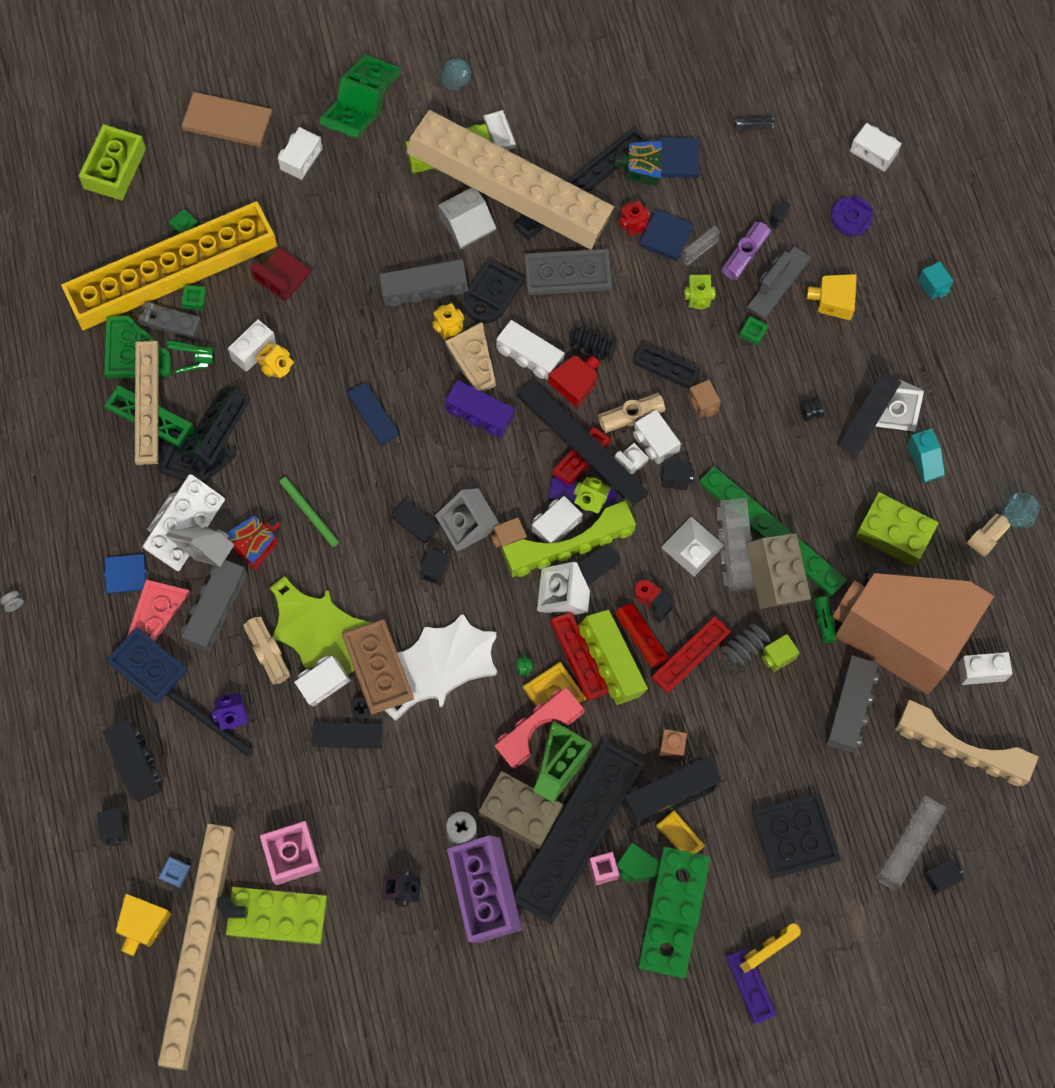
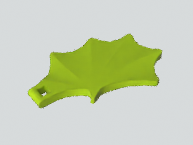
M285 576L273 584L269 589L276 596L279 608L278 624L273 634L274 640L294 648L300 655L305 669H314L318 666L317 662L326 656H329V658L333 656L338 659L348 676L355 670L342 633L374 622L353 618L338 609L331 602L329 591H325V596L322 599H316L302 594ZM286 586L289 590L282 595L279 591Z

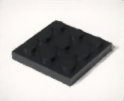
M819 793L752 811L772 879L840 861Z

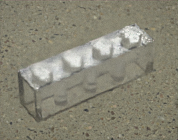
M747 498L720 500L721 507L716 509L718 521L722 520L723 529L718 530L719 540L724 542L725 550L721 551L722 564L727 565V572H723L724 586L729 585V592L755 589L746 543L751 542Z
M925 796L919 802L875 879L894 891L901 887L946 807L928 796Z

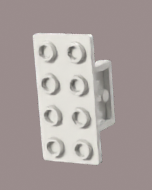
M188 475L179 490L175 493H170L147 528L151 533L142 545V548L174 570L180 571L189 555L168 539L166 534L193 526L200 528L208 527L225 498L193 475Z

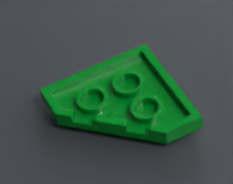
M107 316L104 370L106 378L135 377L136 342L155 341L146 331L136 325L129 316ZM159 345L158 377L171 376V355Z

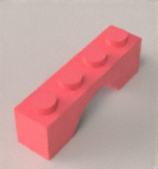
M567 688L556 690L550 696L551 700L548 703L538 705L532 711L534 714L531 717L521 719L516 723L514 731L510 734L506 732L497 739L498 744L495 747L514 770L532 756L530 741L534 731L539 726L553 721L569 726L585 713L584 708Z

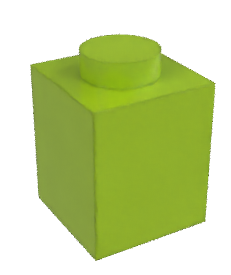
M787 634L764 648L762 660L768 668L771 667L775 672L796 660L800 652Z

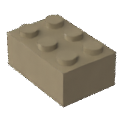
M797 533L761 538L746 543L760 609L790 605L811 599Z
M501 771L479 810V817L541 850L562 811L563 804L556 800L552 803L534 792V788Z

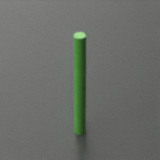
M287 477L282 478L279 483L328 543L335 547L339 543L337 538Z

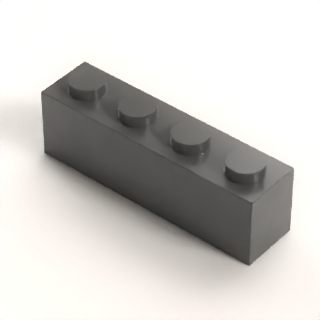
M463 259L380 274L382 296L386 306H398L405 302H420L422 299L427 298L438 299L444 295H460L469 291Z
M224 560L221 567L212 566L210 571L211 578L208 584L205 583L200 592L201 598L191 609L192 616L190 621L185 623L181 630V638L185 644L210 653L247 576L245 567Z
M853 655L850 657L826 741L827 746L853 753L856 747L860 748L863 740V735L860 734L861 727L866 726L869 713H865L867 705L872 704L874 692H871L872 685L877 684L880 671H876L878 663Z

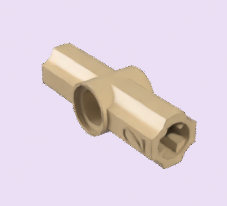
M659 393L637 401L628 400L621 407L599 414L600 426L605 433L626 425L634 426L635 422L655 410L658 413L664 412V401ZM635 411L637 414L632 416L629 415L627 412Z
M261 616L248 620L243 626L253 644L252 648L260 664H263L272 684H280L290 677L289 671L280 656L281 652L273 636H270Z

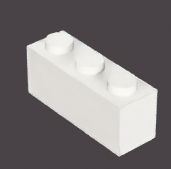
M512 320L497 338V349L502 355L512 357L517 364L524 368L528 367L541 379L545 378L548 380V374L564 362V352Z

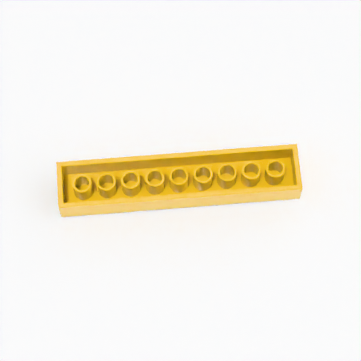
M256 201L61 284L83 331L106 321L107 316L123 314L143 305L146 301H153L183 288L184 285H190L277 247L275 235Z

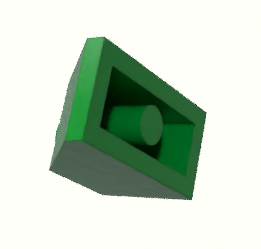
M632 843L617 864L619 877L628 883L629 881L638 883L655 880L658 877L660 862Z

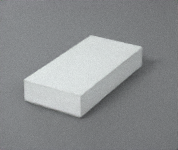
M503 110L484 115L483 119L492 143L505 150L516 148Z

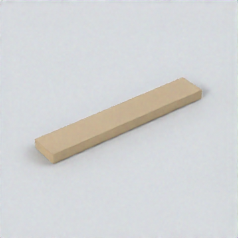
M158 341L136 342V465L158 464Z

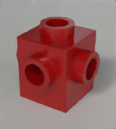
M640 200L634 203L629 202L621 208L618 220L622 229L630 237L646 230L650 213L647 207H643Z

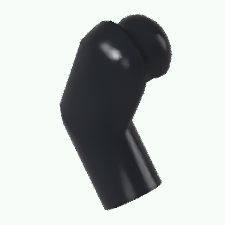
M228 895L218 897L217 908L225 918H247V906H234Z

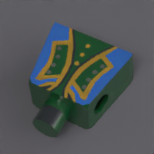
M662 141L630 143L625 154H614L613 165L625 167L624 177L626 179L657 186L661 179Z

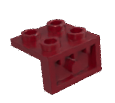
M278 248L264 264L260 265L255 261L250 266L252 278L285 302L311 274L309 267L281 248Z

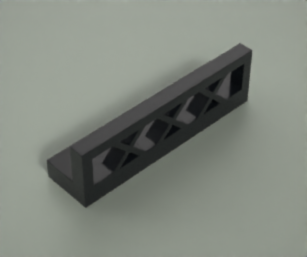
M237 386L219 390L180 455L184 459L196 457L205 467L213 464L250 402Z

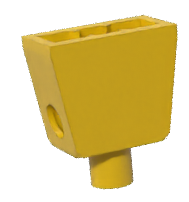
M857 275L823 276L819 287L808 286L806 299L818 300V312L851 320L855 311Z
M126 894L116 928V933L126 937L120 951L134 956L139 943L150 947L167 923L171 913L166 909Z

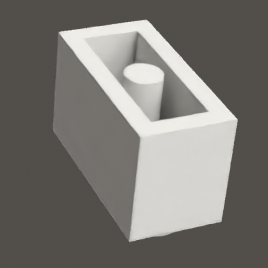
M866 123L853 140L850 152L885 172L897 156L901 143L894 137L884 134L877 127Z
M299 127L296 133L290 136L286 148L282 149L278 155L280 170L302 180L323 149L321 137Z
M257 320L228 347L231 360L247 372L257 363L255 357L267 343L276 344L274 333L261 321Z
M657 410L635 422L633 435L638 443L642 442L645 446L646 454L651 460L654 459L657 464H660L679 452L680 441Z
M563 496L560 500H554L549 505L547 512L544 514L540 513L532 521V533L543 543H558L582 522L583 514Z
M1009 652L963 656L958 662L961 685L1003 682L1012 675Z
M333 656L322 658L317 662V667L312 670L307 669L298 675L299 679L295 681V684L309 705H317L351 681L338 659Z

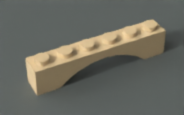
M911 700L904 706L895 728L905 738L920 740L921 744L928 748L936 747L942 750L946 756L961 758L965 764L972 767L979 766L985 769L989 775L1004 777L1008 779L1007 781L1015 786H1024L1030 781L1039 757L1018 747L1007 750H986L968 745L945 730L931 709Z

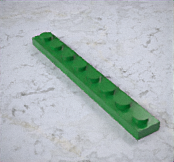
M715 466L699 481V485L761 538L793 534ZM798 538L806 577L832 598L847 582V579Z

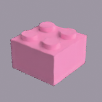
M306 821L260 835L272 881L275 885L321 871Z

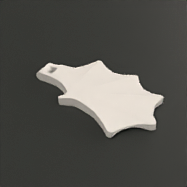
M460 615L454 623L445 628L425 627L419 640L411 648L398 653L414 695V700L401 704L402 707L399 710L392 707L384 711L396 721L411 706L426 699L436 698L439 701V707H443L447 694L456 687L470 680L495 676L497 669L492 662L491 649L496 640V632L481 631L471 626L464 615Z

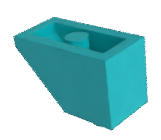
M933 429L913 434L907 443V447L923 482L943 477L945 473L941 447Z

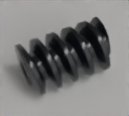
M584 323L580 328L577 327L571 337L569 347H574L576 344V348L579 351L584 347V353L586 354L592 350V356L597 357L600 353L601 360H605L608 356L609 363L617 346V337L609 341L608 333L602 338L601 330L593 334V327L585 331L586 324Z

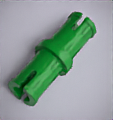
M818 597L814 599L818 616L816 622L820 625L823 643L837 641L833 625L835 619L830 612L828 597ZM823 612L825 613V618H826V622H827L828 628H826V623H825V619H824Z

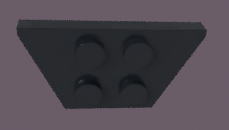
M168 430L169 436L178 439L180 433ZM189 436L185 438L180 447L158 437L160 474L181 481H185L187 476L191 474L205 484L236 457L235 451L222 447L213 464L205 467L196 457L184 459L180 455L190 439Z

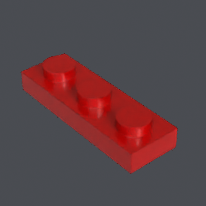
M595 427L588 432L604 449L611 443V438ZM571 450L552 471L555 477L570 487L589 466Z
M633 604L622 606L615 611L620 623L631 635L632 641L639 647L645 660L651 667L664 664L670 659Z

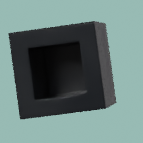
M666 459L661 487L687 491L689 483L693 484L695 471L691 470L692 463Z
M429 548L419 572L420 579L441 586L450 565V555L442 549L436 548L433 550Z
M121 809L97 812L99 839L103 844H107L109 847L121 845V841L127 840L125 813Z
M953 859L923 874L934 895L964 880L961 866L957 862L955 863Z

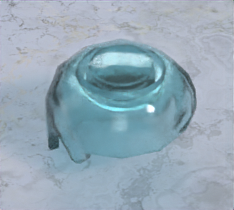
M453 58L444 63L439 78L447 89L457 91L461 86L468 85L472 71L470 65L465 60Z

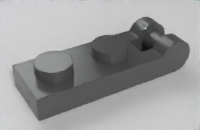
M144 302L142 307L143 313L139 315L137 320L139 324L195 339L201 324L200 317L160 307L151 302ZM151 314L157 315L156 318H150Z

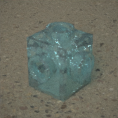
M1012 493L1003 516L1008 519L1010 525L1014 528H1032L1038 517L1041 505L1032 494Z

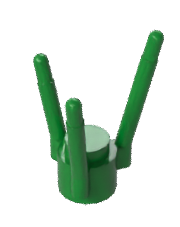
M171 340L166 341L169 344L167 346L169 349L195 352V361L200 363L175 369V373L199 368L207 369L208 364H213V347Z

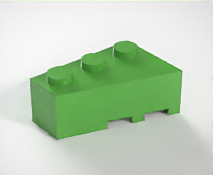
M553 721L545 740L533 791L554 803L584 764L592 743Z

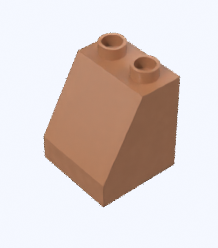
M874 573L866 587L854 581L833 615V618L843 623L836 634V638L928 695L948 672L994 596L970 581Z

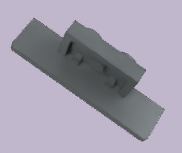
M795 246L789 253L785 251L781 257L777 256L771 265L772 269L770 272L766 271L759 281L761 283L760 290L747 306V309L765 319L808 264L811 257Z

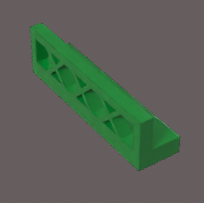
M118 385L104 407L135 424V417L132 416L131 410H135V394ZM118 400L127 406L116 408L112 405ZM158 406V422L164 425L158 427V437L180 447L187 436L191 437L194 433L193 424ZM173 429L180 433L178 439L169 436L168 430Z

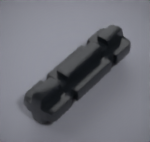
M766 116L765 119L763 117H746V119L739 117L735 118L734 125L736 130H744V128L763 129V127L765 129H772L775 125V119L773 116Z

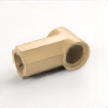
M996 513L982 529H979L970 538L967 544L982 557H985L997 544L998 539L1010 528L1011 525L1008 519Z

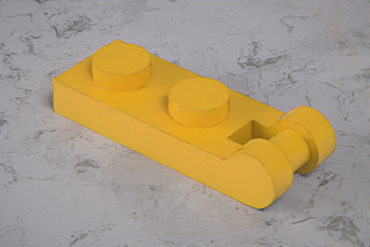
M796 924L788 925L780 931L778 939L772 936L762 943L764 949L759 952L754 949L745 955L746 961L740 965L744 973H747L796 939L801 933L799 926Z

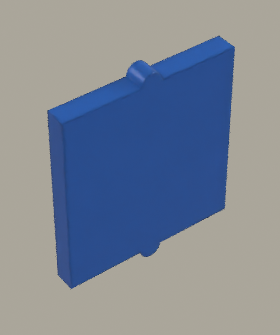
M145 555L106 557L105 573L103 574L106 578V593L143 591L146 575L148 574L145 569Z

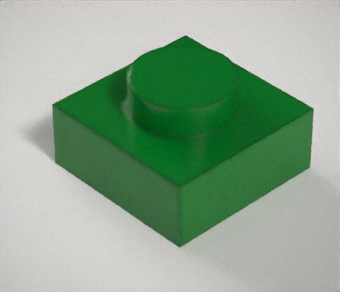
M185 209L169 221V225L178 234L199 226L198 221Z
M184 285L182 307L204 310L207 293L206 287Z
M749 317L739 337L758 346L768 329V325Z

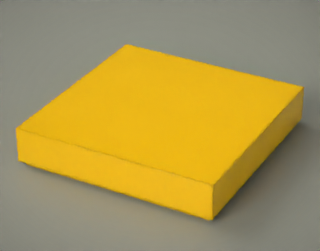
M561 662L523 686L524 691L536 707L541 703L544 705L551 700L550 696L560 688L561 690L567 688L579 703L586 700L584 694Z

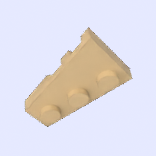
M483 323L445 341L446 347L471 387L485 392L496 386Z

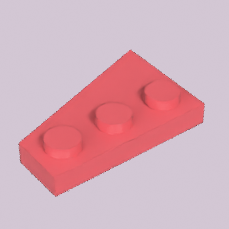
M146 580L127 637L138 627L155 642L189 596L190 591Z

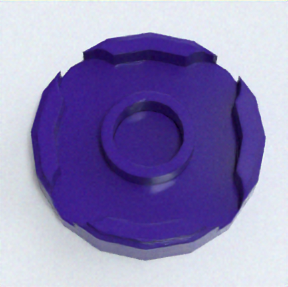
M844 197L834 205L831 212V221L833 226L842 234L847 236L861 235L869 229L873 221L872 209L865 200L859 197Z

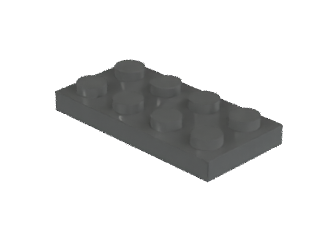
M608 249L525 254L528 295L612 290Z

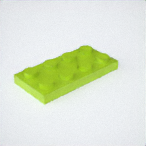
M232 887V903L234 906H247L248 916L247 918H228L227 936L321 945L327 896Z

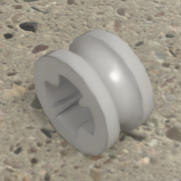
M12 591L1 598L0 603L5 605L4 609L6 612L14 611L24 603L23 599L19 598L20 594L18 591Z

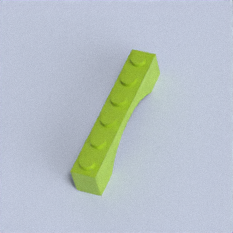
M623 501L605 508L600 518L592 527L570 540L558 543H538L522 539L503 546L502 554L511 576L518 575V577H523L529 574L530 570L536 568L544 569L554 561H565L571 558V555L578 552L584 554L589 552L594 546L610 544L615 538L629 537L635 531L636 523L627 503Z

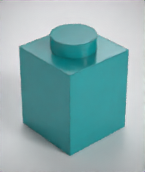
M941 262L922 270L918 279L931 300L938 296L939 298L946 296L954 282Z

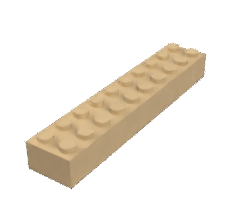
M431 110L427 112L410 137L407 149L409 155L591 250L613 211L614 206Z

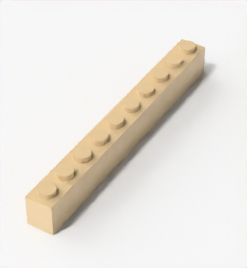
M207 824L158 1063L161 1067L187 1071L219 913L217 900L223 893L234 838V831L231 827Z

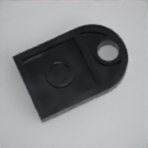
M488 259L470 285L469 291L465 293L464 309L466 314L478 323L486 324L498 320L523 285L525 278ZM482 307L485 309V312L478 315L474 312V309Z

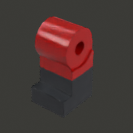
M641 580L636 584L634 593L636 601L650 607L654 611L653 618L661 623L674 608L675 600L648 580Z

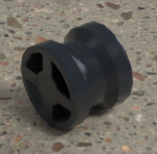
M814 397L811 401L803 400L800 402V411L805 422L811 421L814 417L819 419L824 416L823 406L819 397Z

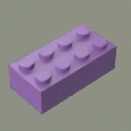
M489 835L448 848L447 852L468 942L481 943L521 931V923L500 838Z

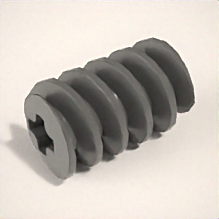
M749 624L747 629H743L740 632L741 635H736L734 641H728L727 646H722L720 649L724 661L734 672H738L736 664L742 667L745 666L743 658L751 661L750 652L756 656L758 655L756 647L764 650L763 641L767 644L771 643L768 635L755 624Z

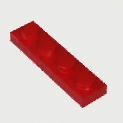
M569 612L551 619L549 623L587 702L607 695L609 689L599 673L594 658L590 655L589 648L580 634V629L572 613Z
M714 616L651 679L668 695L730 635L731 631Z

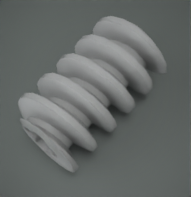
M457 812L450 816L446 826L448 840L453 847L476 840V822L470 814Z

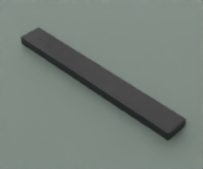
M634 127L567 182L586 192L591 191L619 168V166L613 165L615 153L625 154L628 144L649 142V140ZM526 215L514 223V228L527 241L546 227Z
M531 381L516 392L517 397L627 504L633 507L648 495V490L534 381Z

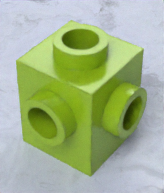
M689 275L688 287L684 288V299L688 300V308L704 309L710 307L711 300L715 299V287H711V275Z
M587 477L583 483H578L574 494L577 495L574 503L583 510L599 513L605 505L611 487L602 484L597 478Z

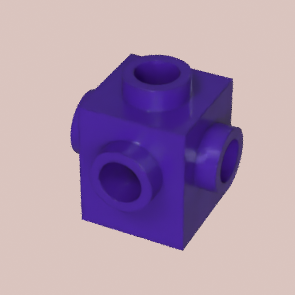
M241 693L223 695L218 699H214L215 708L211 709L214 722H219L221 730L234 729L239 725L248 723L247 712Z

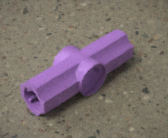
M755 222L746 236L739 241L738 247L722 268V272L727 278L737 280L747 265L753 261L755 254L771 232L766 224Z

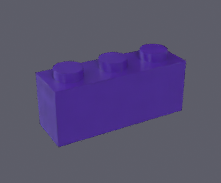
M457 380L445 400V410L454 417L459 416L465 419L471 426H479L485 429L491 436L497 435L502 438L514 419V408Z

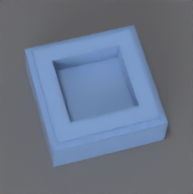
M169 856L159 879L182 888L191 866Z

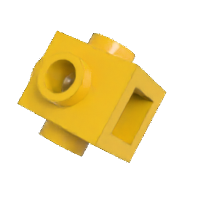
M452 303L447 306H440L433 312L434 321L432 325L435 331L441 334L444 341L463 331V314L460 309H455Z
M267 343L255 357L256 361L262 366V372L268 377L281 378L285 376L294 363L289 357L290 353L285 348L273 343Z

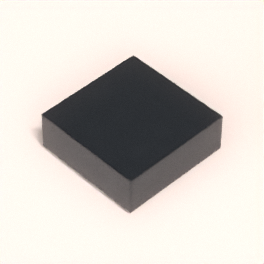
M786 201L782 202L772 214L770 226L774 229H777L788 214L790 204Z

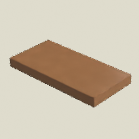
M193 92L182 123V130L261 147L273 112L269 108Z
M385 619L342 633L371 715L414 700V695Z

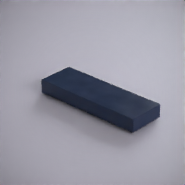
M366 382L347 392L349 399L380 446L399 436L398 431Z

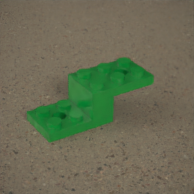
M364 54L341 77L338 99L321 116L320 124L327 126L331 130H338L350 137L358 138L381 113L385 91L400 76L401 67Z
M663 847L638 969L681 979L686 978L694 931L698 926L710 862L709 856ZM683 869L688 872L689 879L686 882L677 880L676 872ZM667 943L672 946L673 953L671 956L666 957L660 953V946Z

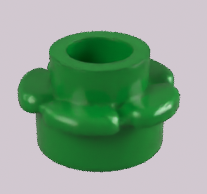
M526 655L516 658L519 676L525 675L528 677L529 672L533 671L531 658L526 659Z

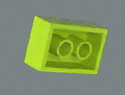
M103 124L79 174L83 188L123 200L146 151L142 136Z
M879 492L855 537L915 568L939 522Z

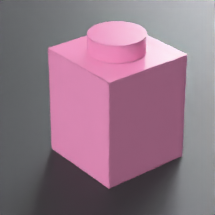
M613 852L589 859V867L595 886L618 880L619 873Z

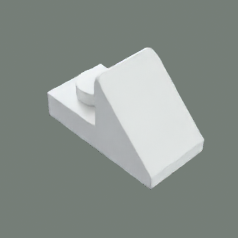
M635 443L623 453L618 451L613 457L631 475L649 461V457Z

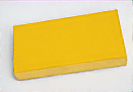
M675 811L671 812L656 825L658 830L677 850L697 854L705 846Z

